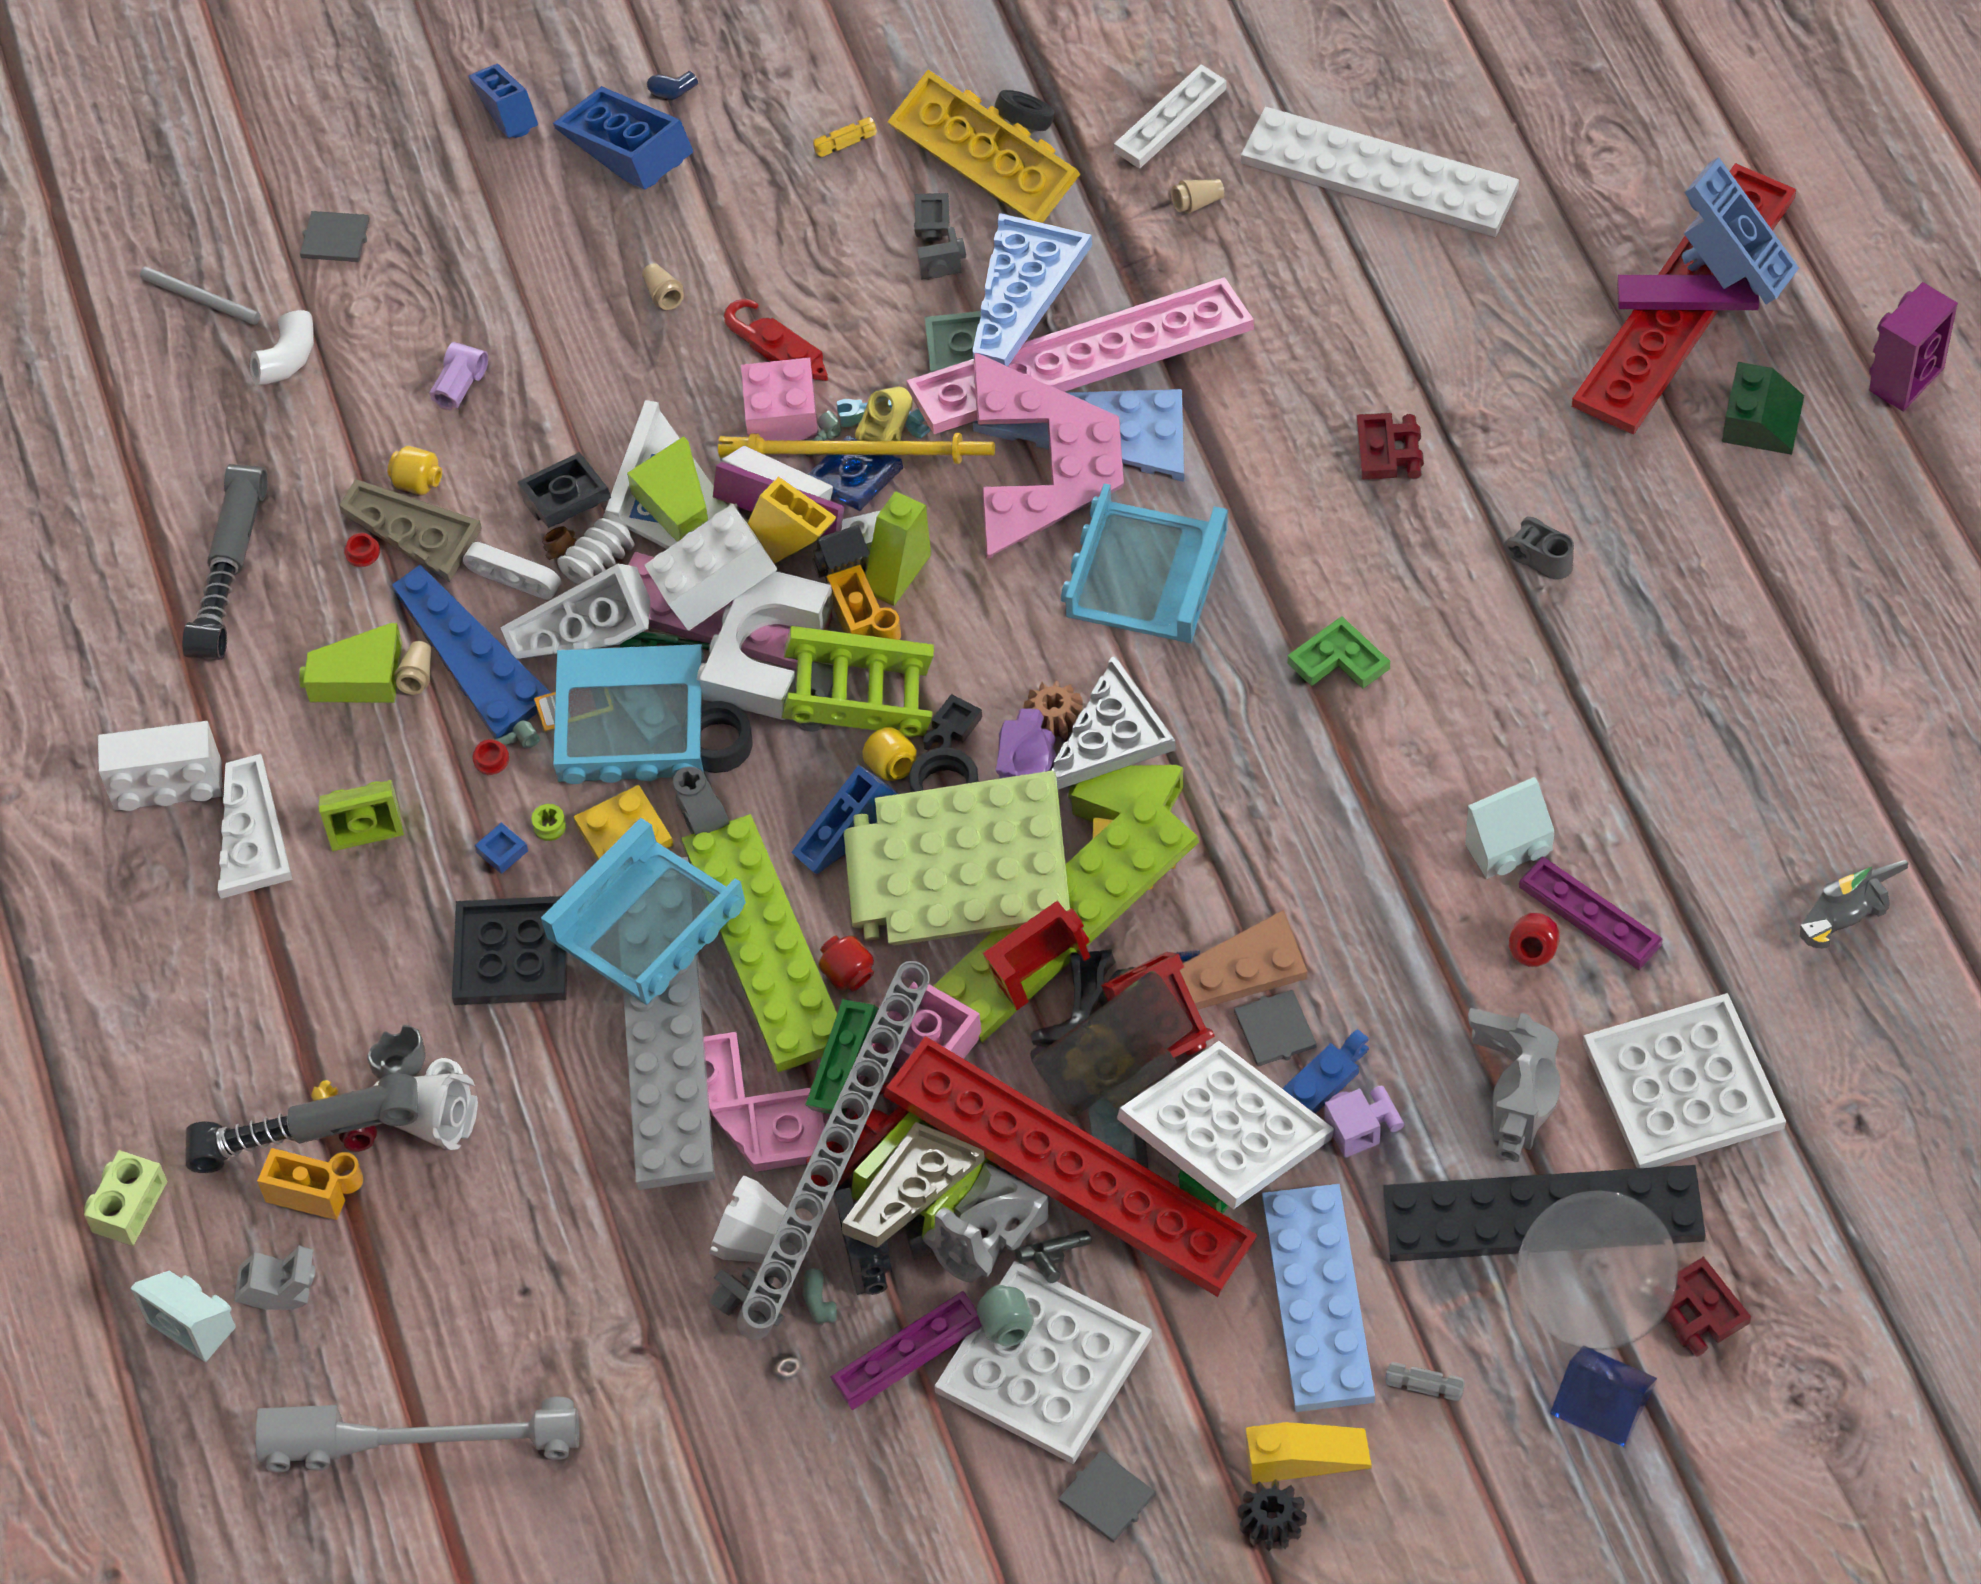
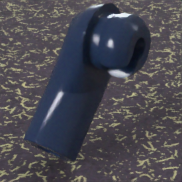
M691 71L684 73L677 79L657 74L651 76L647 81V89L652 94L670 100L677 99L698 85V80Z

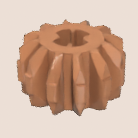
M1057 679L1053 686L1048 687L1041 682L1039 691L1030 689L1028 700L1024 701L1023 709L1040 710L1044 717L1041 728L1051 731L1055 737L1060 736L1065 742L1068 732H1073L1072 728L1084 708L1082 707L1083 699L1080 693H1074V688H1072L1071 684L1061 688Z

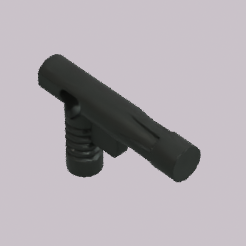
M1082 1230L1067 1236L1056 1237L1017 1248L1015 1256L1020 1264L1033 1260L1047 1282L1055 1283L1061 1277V1273L1055 1266V1263L1064 1261L1065 1255L1063 1252L1076 1247L1090 1245L1092 1239L1088 1230Z

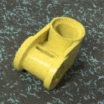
M900 386L872 393L868 399L862 420L856 429L855 439L857 441H900L904 425L912 409L913 403L910 393ZM889 399L891 401L892 409L889 407Z

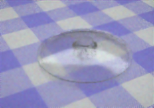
M1585 1191L1567 1196L1555 1202L1533 1222L1525 1235L1519 1252L1518 1282L1529 1311L1542 1328L1553 1337L1580 1349L1612 1350L1640 1340L1649 1334L1665 1317L1677 1290L1678 1259L1667 1229L1660 1219L1645 1205L1616 1192Z

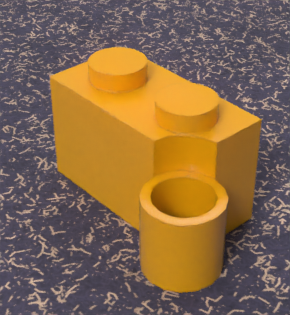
M861 565L827 576V583L831 585L833 608L844 633L900 640L901 629L898 613L892 608L879 607Z
M271 1148L257 1182L266 1203L337 1220L345 1203L343 1193L350 1194L357 1191L363 1184L364 1178L357 1158L349 1152L338 1153L329 1162ZM353 1170L348 1175L339 1176L343 1171Z

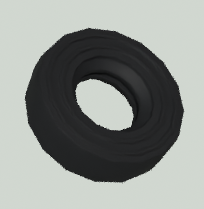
M1002 90L998 94L994 106L999 110V115L1009 122L1019 123L1024 128L1036 131H1046L1049 129L1055 115L1054 109L1047 103L1032 95L1014 90Z

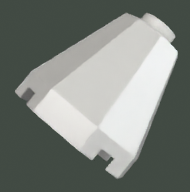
M743 1175L733 1192L735 1199L725 1209L709 1253L723 1260L762 1263L787 1208L759 1182ZM780 1243V1248L784 1253L789 1255L798 1253L797 1248L792 1243Z

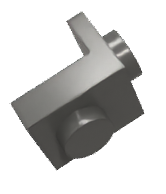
M949 193L915 194L914 231L916 237H922L923 241L933 242L942 240V236H948L947 228L950 227Z
M954 227L947 228V243L917 248L921 280L962 273L960 259L966 258V250L963 238L957 239Z

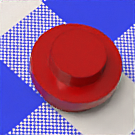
M358 533L348 539L344 548L346 560L351 565L366 567L378 559L380 547L378 542L370 535Z
M493 739L480 742L473 752L474 766L480 773L485 775L500 773L509 763V752L506 746Z

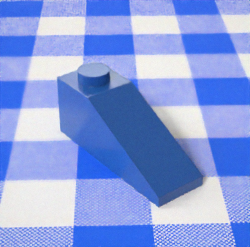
M498 63L468 75L470 83L497 127L508 138L522 137L528 134L531 128L538 126L527 90Z
M858 765L791 853L814 873H820L846 854L844 830L854 827L853 816L867 814L869 824L877 823L875 798L897 795L898 793L881 778Z

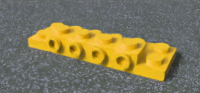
M928 69L887 121L889 125L1027 220L1043 223L1080 176L1078 170L1055 155L1056 150L1043 139H1039L1038 142L1031 139V133L1019 123L1012 126L1004 121L1005 119L999 115L997 108L991 105L988 109L980 104L982 102L981 99L968 89L961 92Z

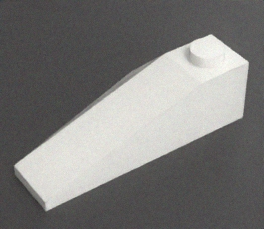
M618 563L500 628L511 654L517 660L557 654V650L593 649L619 645L648 629L650 597L638 568Z

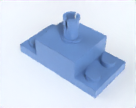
M1718 157L1707 164L1684 192L1688 197L1691 207L1699 212V215L1684 232L1693 248L1683 252V262L1687 264L1692 260L1694 261V263L1687 267L1690 271H1696L1706 264L1724 289L1746 277L1753 292L1759 295L1765 304H1768L1780 295L1799 267Z

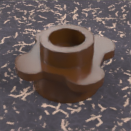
M559 526L549 531L543 537V548L547 551L545 556L548 560L566 555L567 549L575 546L577 540L573 538L575 536L574 530H568L565 526Z

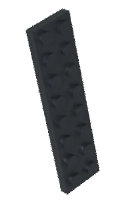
M1696 1165L1383 1185L1390 1262L1704 1242L1706 1236Z

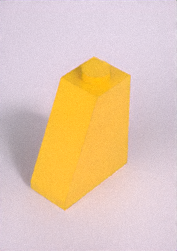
M778 476L759 496L747 524L775 564L815 542L833 524L836 516Z

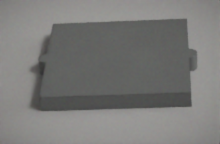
M311 211L307 229L302 232L304 240L300 252L301 258L359 262L363 243L367 242L366 231L370 220L369 215Z
M1293 990L1268 998L1261 996L1259 1001L1234 1008V1013L1257 1067L1283 1058L1288 1061L1292 1055L1317 1048V1043Z
M1100 1451L1083 1471L1079 1470L1076 1472V1479L1059 1497V1502L1114 1543L1131 1522L1139 1520L1138 1514L1156 1495V1491L1104 1452Z

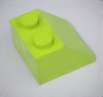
M392 780L384 782L375 781L366 786L348 790H335L330 794L319 796V812L332 852L404 835Z

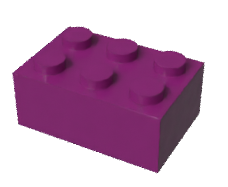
M1922 282L1913 292L1908 291L1904 294L1898 304V308L1892 314L1888 312L1882 317L1877 326V331L1879 332L1878 341L1873 348L1875 358L1869 370L1871 375L1870 392L1904 412L1943 371L1958 305L1956 301Z

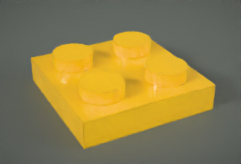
M639 785L573 816L575 825L597 861L640 818L652 824L656 842L667 849L674 846L672 837Z

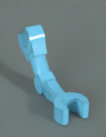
M852 399L837 401L838 415H840L841 427H851L860 423L868 402L862 403V400ZM889 399V407L892 409L891 401ZM916 408L914 411H910L905 423L908 431L917 438H922L930 432V427L922 424L926 420L920 410Z

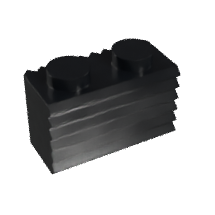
M859 525L817 538V549L813 550L814 558H812L818 578L825 577L827 582L828 575L857 565H861L864 573L866 572L869 551Z

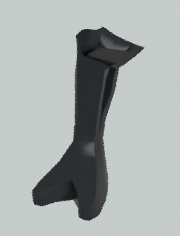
M1112 949L1090 951V958L1086 961H1083L1077 952L1070 953V967L1074 985V1006L1071 1018L1061 1024L1041 1028L1030 1033L1032 1044L1037 1046L1030 1053L1032 1063L1043 1064L1063 1061L1066 1052L1078 1044L1081 1031L1090 1025L1091 1014L1100 1002L1099 995L1103 990L1101 985L1104 984V977L1107 971L1116 963Z

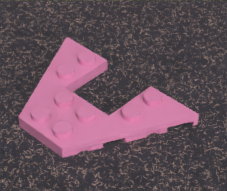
M975 353L974 374L978 425L1048 423L1052 485L983 487L982 501L986 559H990L994 554L1017 542L1028 539V536L1037 531H1043L1082 507L1084 509L1091 505L1094 496H1100L1103 484L1111 485V494L1123 487L1119 416L986 356Z
M737 1032L705 1036L710 1115L755 1172L806 1164V1160L813 1154L830 1117L828 1113L812 1111L805 1105L811 1088L745 1097ZM822 1057L817 1059L818 1067ZM858 1076L857 1080L861 1085L865 1076ZM847 1108L845 1117L847 1119L849 1118L852 1109Z

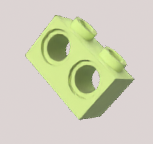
M118 1150L113 1162H109L105 1166L102 1173V1182L96 1193L90 1195L85 1204L84 1216L92 1233L134 1246L168 1182L160 1163ZM137 1178L134 1182L125 1184L129 1179ZM120 1210L116 1215L108 1216L112 1211Z

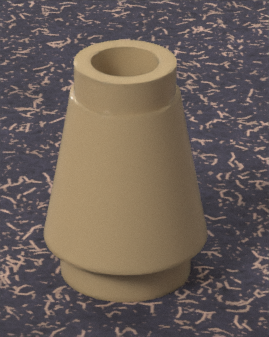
M1220 179L1181 180L1171 190L1173 205L1178 212L1192 213L1219 199H1223V184Z
M653 263L646 266L642 272V277L654 305L664 310H672L679 306L684 298L682 284L658 264Z
M422 641L411 643L410 648L395 671L396 685L404 693L411 695L420 694L430 683L431 647L427 643Z

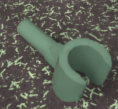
M827 411L819 417L817 425L821 428V431L817 433V436L812 441H825L827 438L834 439L841 434V425L833 412Z
M520 721L514 726L513 732L494 740L504 745L519 741L522 747L531 748L539 743L540 737L530 722Z

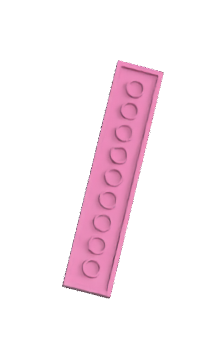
M1224 277L1027 341L1022 345L1008 367L1065 392L1254 330V319ZM973 359L907 380V390L933 434L977 421Z

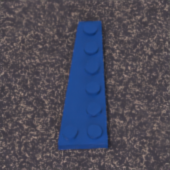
M421 565L392 584L394 593L416 625L421 628L424 637L431 647L433 646L441 657L442 663L448 672L450 671L454 676L459 688L469 698L475 707V711L494 739L508 735V733L513 732V728L518 722L528 721L538 713L534 698L551 692Z

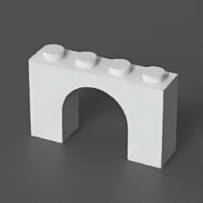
M774 571L735 598L732 606L728 605L725 608L722 618L723 626L719 635L715 634L711 640L710 656L707 663H702L698 670L697 680L700 681L703 700L711 702L724 701L732 703L742 710L785 720L781 716L787 694L796 692L794 671L754 661L740 650L741 646L752 632L767 625L782 624L823 630L834 606L831 585Z

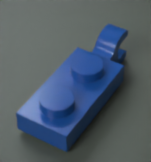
M1357 1029L1346 1039L1340 1050L1330 1043L1282 1089L1316 1114L1325 1106V1102H1328L1334 1095L1338 1094L1359 1074V1066L1355 1062L1362 1058L1369 1050V1047L1365 1045L1369 1038Z

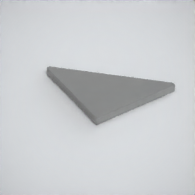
M1116 656L1110 658L1106 672L1102 677L1100 676L1090 695L1091 699L1088 705L1082 709L1072 728L1071 736L1067 742H1064L1054 760L1052 770L1056 773L1057 788L1061 789L1176 750L1175 739Z

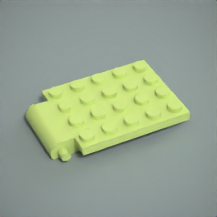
M1053 770L875 798L877 823L869 824L867 814H858L853 816L854 827L844 830L852 927L864 928L865 940L879 939V926L886 924L888 943L895 946L1017 928L1057 900L1066 911L1070 909L1057 778Z

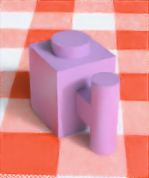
M1378 1086L1370 1092L1375 1102L1371 1105L1368 1104L1360 1088L1350 1093L1346 1091L1334 1095L1328 1102H1325V1122L1335 1129L1333 1138L1344 1158L1380 1144L1379 1123L1385 1121L1391 1132H1397L1404 1127V1122L1384 1086Z

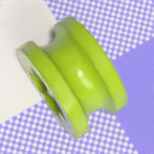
M543 804L532 813L531 821L538 838L544 841H553L564 834L566 822L563 810L559 806ZM548 818L550 822L551 818H555V824L549 826V823H547L545 827L542 821Z

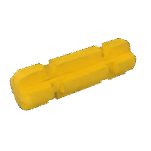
M866 117L858 120V125L851 123L830 132L829 137L822 135L813 140L815 152L819 157H825L832 154L833 149L839 151L860 142L861 137L868 139L875 136L877 130L871 117Z

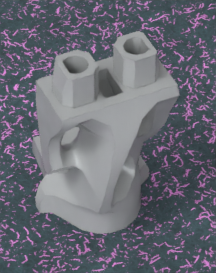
M1470 1008L1468 1021L1470 1027L1473 1028L1472 1042L1502 1052L1513 1061L1502 1073L1494 1089L1493 1140L1499 1142L1496 1152L1497 1157L1519 1162L1522 1149L1531 1150L1539 1127L1552 1114L1558 1102L1561 1077L1556 1067L1555 1055L1559 1038L1548 1027L1534 1022L1528 1014L1520 1013L1518 1018H1512Z
M985 1163L972 1189L955 1207V1214L945 1207L937 1212L935 1215V1228L929 1230L924 1235V1242L933 1249L939 1263L952 1276L965 1282H973L981 1275L988 1277L1005 1245L1011 1251L1019 1248L1029 1232L1047 1221L1049 1218L1048 1203L1051 1197L1030 1184H1024L1020 1181L1019 1177L999 1165L994 1167L989 1163ZM1019 1220V1226L1011 1230L1012 1224ZM978 1228L986 1229L988 1235L982 1239L981 1231Z

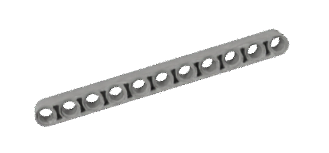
M906 961L897 969L737 1318L738 1330L747 1339L759 1340L767 1336L778 1317L929 985V971L920 962ZM908 978L913 980L918 988H907L902 983V979ZM887 1011L898 1012L903 1017V1020H892L887 1015ZM872 1044H883L889 1053L881 1054L876 1052ZM857 1076H867L872 1080L874 1086L866 1087L861 1085L857 1080ZM845 1108L852 1109L857 1113L859 1119H847L841 1110ZM831 1141L837 1142L842 1146L844 1152L834 1153L828 1149L826 1143ZM811 1176H823L828 1181V1186L820 1187L815 1185L811 1180ZM799 1208L807 1209L811 1212L813 1219L810 1221L802 1220L796 1215L795 1210ZM780 1243H792L797 1248L798 1253L795 1255L784 1253L780 1248ZM767 1276L776 1277L782 1283V1288H769L765 1284L764 1278ZM760 1311L766 1317L767 1322L764 1324L754 1323L750 1320L748 1312Z

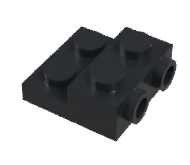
M580 452L517 482L524 504L538 521L542 520L548 528L561 524L567 519L611 499L608 487Z
M850 1188L834 1191L841 1231L842 1222L858 1202H853ZM842 1234L856 1294L866 1293L875 1295L884 1292L888 1288L885 1273L892 1272L887 1240L876 1248Z

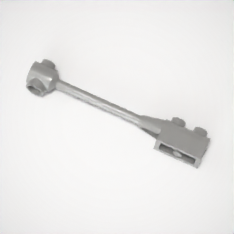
M550 1397L543 1400L542 1410H536L530 1422L390 1429L345 1423L337 1405L257 1409V1458L260 1463L266 1462V1469L272 1472L288 1471L290 1469V1461H306L305 1466L308 1469L325 1470L330 1466V1459H340L341 1456L377 1448L380 1445L530 1438L537 1450H545V1457L560 1460L568 1457L569 1449L579 1447L580 1439L578 1410L574 1408V1402L565 1397Z

